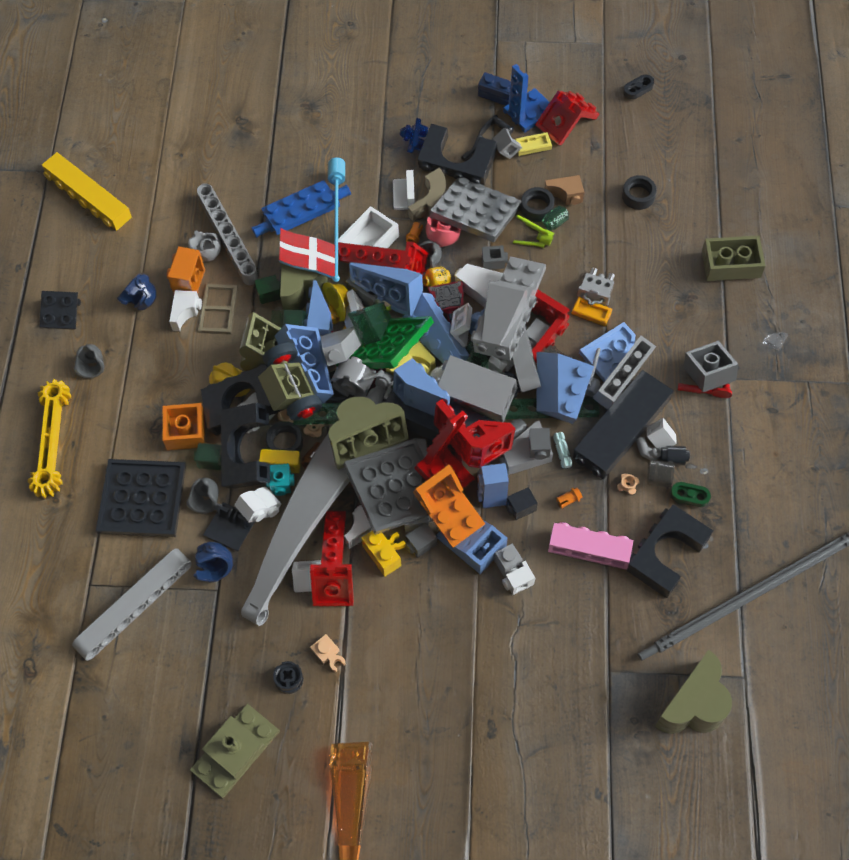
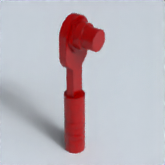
M678 383L677 390L713 394V396L719 398L732 397L730 384H725L722 388H714L702 392L697 385Z

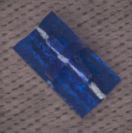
M416 118L415 125H412V127L406 125V127L400 129V136L404 138L403 140H409L407 152L412 153L414 149L421 151L425 140L418 137L425 138L429 127L422 125L420 118Z

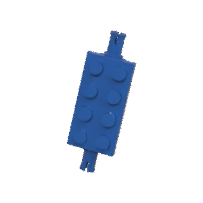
M323 180L262 207L261 210L266 219L265 222L251 227L255 237L257 238L269 231H275L276 235H279L280 228L288 231L334 210L335 190H331ZM347 185L338 188V207H340V199L351 195Z

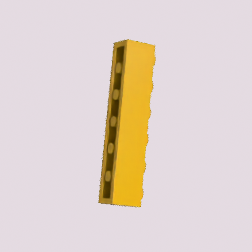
M58 152L42 164L43 174L49 181L53 180L59 189L67 191V194L72 199H77L83 208H88L96 218L100 217L107 227H112L117 231L132 218L126 205Z

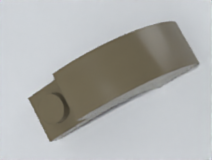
M440 168L425 176V187L429 190V193L421 200L408 206V215L412 222L424 217L425 214L429 215L430 210L445 194L446 180Z

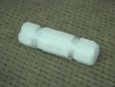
M555 433L553 438L556 443L559 459H561L562 468L572 467V460L569 456L567 443L564 440V433Z

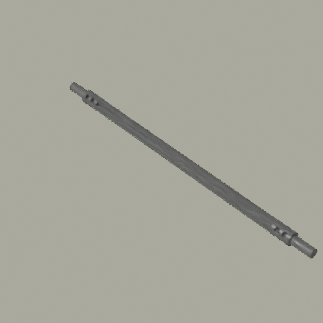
M849 532L654 642V645L638 653L639 659L643 661L657 652L661 653L848 547Z

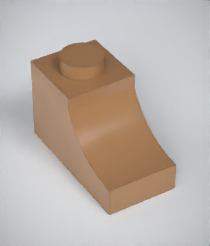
M580 175L545 180L544 189L552 193L553 197L563 200L565 205L583 203L584 189Z

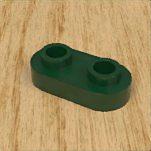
M685 482L675 483L670 492L674 501L696 507L706 506L711 499V493L706 487ZM677 492H682L683 496H679ZM697 496L702 497L703 500H698Z

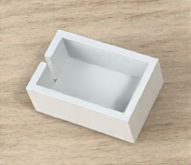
M370 206L338 239V242L389 248L399 237L398 224Z

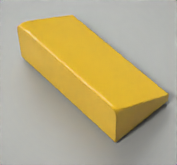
M261 450L260 462L270 463V465L289 464L291 473H300L299 451Z

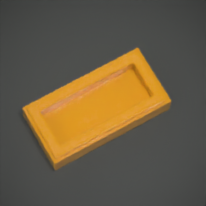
M578 296L571 314L606 327L613 309L596 303L589 305L587 300Z

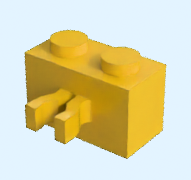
M372 530L361 537L362 546L384 577L401 567V558L395 550L404 548L406 543L403 540L398 544H394V541L399 538L398 532L394 533L387 540L383 533L374 535Z

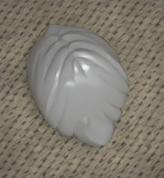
M196 230L194 231V236L188 241V247L200 250L203 262H209L214 260L220 253L221 242L216 233H203Z

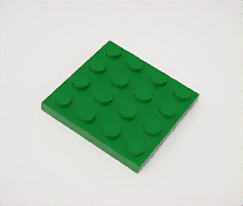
M431 316L376 319L360 336L361 346L348 359L357 357L362 360V364L370 369H393L409 353V350L419 342L423 334L428 332L434 321Z

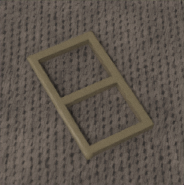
M205 284L198 328L199 333L231 334L237 285ZM209 289L233 290L231 307L206 306ZM205 310L230 312L227 329L204 328Z

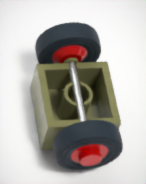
M287 342L274 346L264 353L263 361L267 369L258 378L273 411L287 409L289 418L296 421L308 418L319 411L322 403L320 398L314 394L300 362L289 363L296 358L298 351L293 343Z

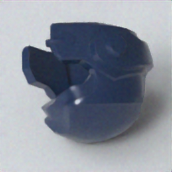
M144 273L137 274L117 297V300L124 305L132 303L137 310H145L154 303L156 289L149 281L148 275Z
M207 542L199 545L195 554L196 565L202 568L203 571L197 570L193 576L196 580L217 582L226 577L231 572L233 566L231 552L222 544L216 542Z

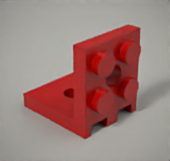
M558 90L535 125L544 133L548 132L549 137L558 145H562L581 117L596 120L600 114L596 111V107L589 102L587 104L584 101L585 98L581 94ZM560 116L561 123L557 126L555 119Z

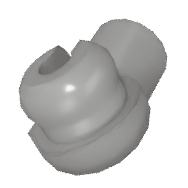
M645 437L636 439L641 456L651 461L659 459L661 456L660 449L649 448Z

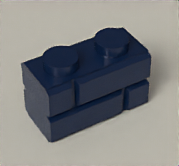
M485 72L478 84V96L507 106L510 103L511 81Z

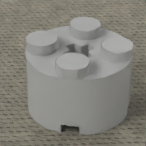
M352 357L338 364L331 379V382L333 381L332 387L347 397L349 394L355 397H365L374 379L362 381V378L375 374L376 371L362 364L361 359Z

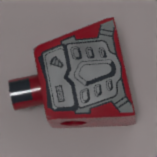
M462 281L428 287V293L433 295L434 301L441 308L445 319L450 324H452L453 311L464 305Z

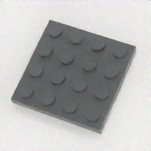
M457 178L430 210L429 217L495 242L520 209L521 200L487 188L482 184L470 182L467 178Z
M416 439L345 461L343 464L374 535L429 516L413 493L417 487L426 482L414 469L425 458Z

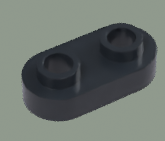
M644 74L628 82L624 86V96L628 99H637L653 89L654 78Z

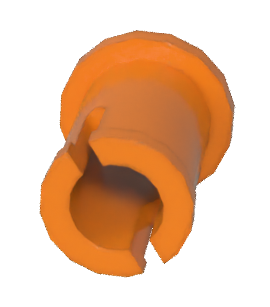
M414 222L410 232L406 235V242L417 244L423 230V225H420L419 222Z
M571 488V491L556 497V501H559L558 505L563 509L575 501L580 502L582 494L578 488Z

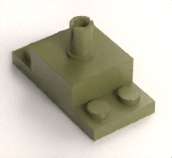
M247 703L235 718L230 716L202 748L204 754L190 771L223 799L280 731Z

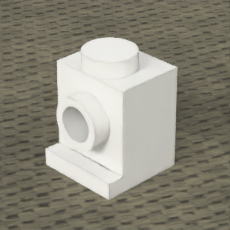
M524 561L521 568L515 567L509 570L506 578L502 579L506 590H510L512 595L534 585L535 576L526 561Z

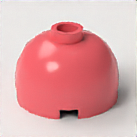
M428 217L426 234L430 241L436 242L440 247L452 245L458 240L461 229Z

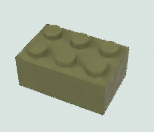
M760 236L706 238L704 241L702 256L707 281L761 278L765 269V261Z

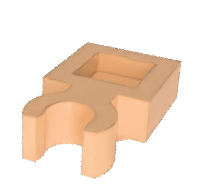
M327 634L310 647L323 664L327 661L330 662V668L333 672H337V668L334 666L336 662L339 661L346 665L345 659L340 655H336L339 652V648Z

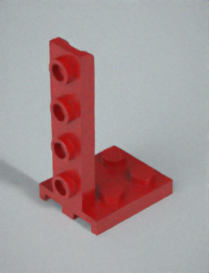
M407 241L405 250L338 242L339 262L408 269L422 274L423 283L428 252L414 242Z
M538 289L535 294L536 303L531 311L536 315L540 314L552 325L532 349L535 365L537 364L536 352H546L547 349H552L555 344L554 340L558 336H562L569 326L567 321L570 317L568 315L569 308Z
M464 411L458 415L452 414L446 420L447 424L439 430L440 434L433 439V444L427 448L426 451L428 453L425 458L415 466L414 469L426 481L448 465L455 472L463 489L475 479L447 449L468 418Z
M326 511L321 564L310 565L313 606H354L352 564H342L346 511Z

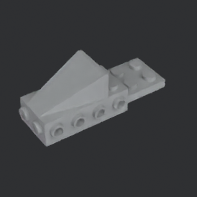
M510 256L501 280L497 282L489 281L483 316L479 317L477 330H474L471 336L474 352L511 361L513 353L517 350L518 341L524 333L525 324L529 321L531 309L535 306V294L546 270V264Z

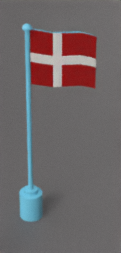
M332 158L328 162V181L335 185L334 244L280 228L279 262L294 268L325 275L332 278L334 282H338L340 280L338 276V185L345 181V162L341 158Z

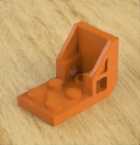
M448 465L417 487L413 493L448 543L454 548L485 525V522L463 494V488L455 472Z

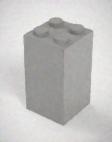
M450 355L449 359L443 363L442 371L444 372L442 377H438L436 380L438 386L442 390L447 391L450 401L486 417L504 422L517 390L516 379Z

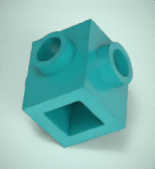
M289 464L270 465V483H266V486L270 487L271 492L275 495L283 496L286 493H291V486H295L294 474H291Z

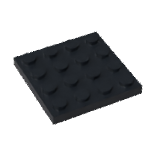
M108 459L96 526L97 534L176 537L186 463Z

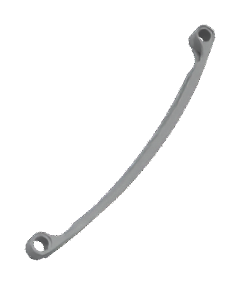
M328 434L306 468L283 513L261 565L255 585L242 608V617L258 626L266 622L269 615V600L298 552L326 511L350 482L345 468L338 470L335 466Z

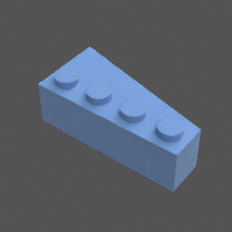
M422 292L413 315H404L402 318L431 316L434 323L419 340L442 363L448 360L450 355L467 361L470 357L469 353L450 333L451 324L445 319L443 311L434 301L435 298L432 294Z
M285 324L275 335L278 344L291 342L295 345L298 355L289 363L300 362L314 394L320 398L323 405L334 393L319 330L313 327Z

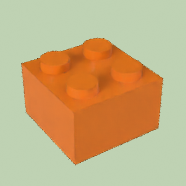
M178 246L177 252L172 257V266L167 270L170 288L173 294L175 290L197 291L198 293L205 273L200 250Z
M201 403L163 406V443L167 450L205 447V413Z

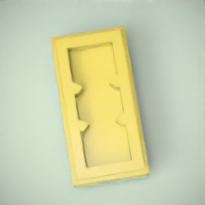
M548 132L514 139L522 146V149L517 152L518 156L552 149Z

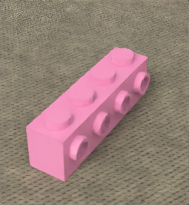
M560 522L554 523L548 552L627 569L634 540H630L626 536H612L604 531H590L586 527H571L567 523Z

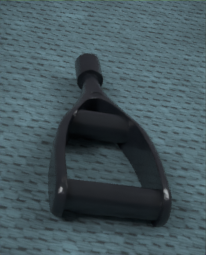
M494 115L483 125L470 151L463 154L461 159L465 162L472 157L480 137H483L482 135L492 124L495 123L501 129H508L510 135L513 133L514 128L499 119L498 115Z

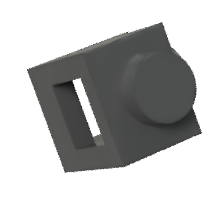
M503 245L482 247V267L489 270L505 268V263H508V253L504 252Z

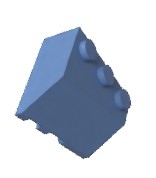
M536 352L537 372L541 387L536 389L537 412L573 424L577 420L594 366L558 353Z

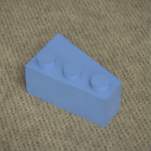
M506 464L481 466L477 472L478 502H482L483 508L506 505L509 484Z

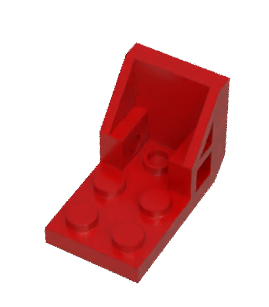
M443 399L436 402L434 425L438 430L446 425V420L454 414L453 408L449 404L447 405ZM478 420L467 428L464 423L450 444L469 467L481 468V466L488 464L512 449L516 428L507 422ZM474 434H479L480 437H479V438H478V436L473 437V435H474Z

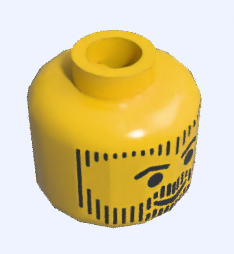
M442 266L427 269L425 276H423V284L427 288L451 283L450 272Z

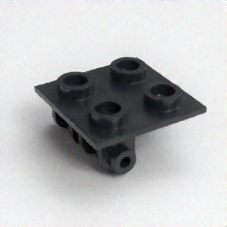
M41 291L40 327L76 329L77 306L81 305V300L78 299V292Z
M224 502L222 504L218 503L215 507L217 512L203 535L239 551L255 522H248L237 508Z

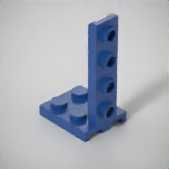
M515 64L512 66L510 103L503 108V112L507 113L512 118V121L518 124L525 133L536 126V122L550 102L536 88L527 93L528 75L523 73L519 69L520 67Z

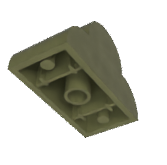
M282 263L280 298L284 316L297 314L304 308L306 300H311L309 298V288L313 287V280L317 281L322 292L323 284L328 282V277Z
M254 312L247 316L239 353L242 356L240 367L244 371L252 370L261 364H265L263 361L264 353L272 347L279 345L275 335L281 328Z
M352 397L343 401L337 409L338 421L331 426L328 432L335 466L338 470L344 468L343 464L345 461L392 447L409 439L404 410L399 405L394 403H380L376 405L371 399L366 397Z
M710 650L706 652L655 725L657 729L665 733L674 734L683 731L689 726L695 731L707 733L716 730L729 715L732 708V698L728 689L719 682L722 675V666L714 653Z

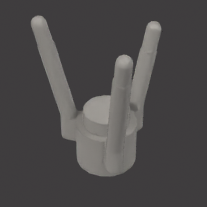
M600 348L596 350L592 364L594 368L585 393L590 397H594L601 388L600 381L593 378Z
M380 370L378 373L362 378V381L376 378L375 385L385 390L387 389L384 399L388 398L391 392L390 387L394 383V377L391 373Z

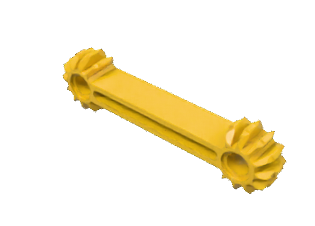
M55 379L52 383L46 381V386H40L41 391L37 392L39 403L45 407L38 469L36 472H30L31 478L28 479L30 491L34 492L35 496H42L45 499L48 494L54 497L53 492H60L58 486L62 485L61 474L55 471L62 406L69 405L68 400L71 399L69 387L62 380L57 382Z

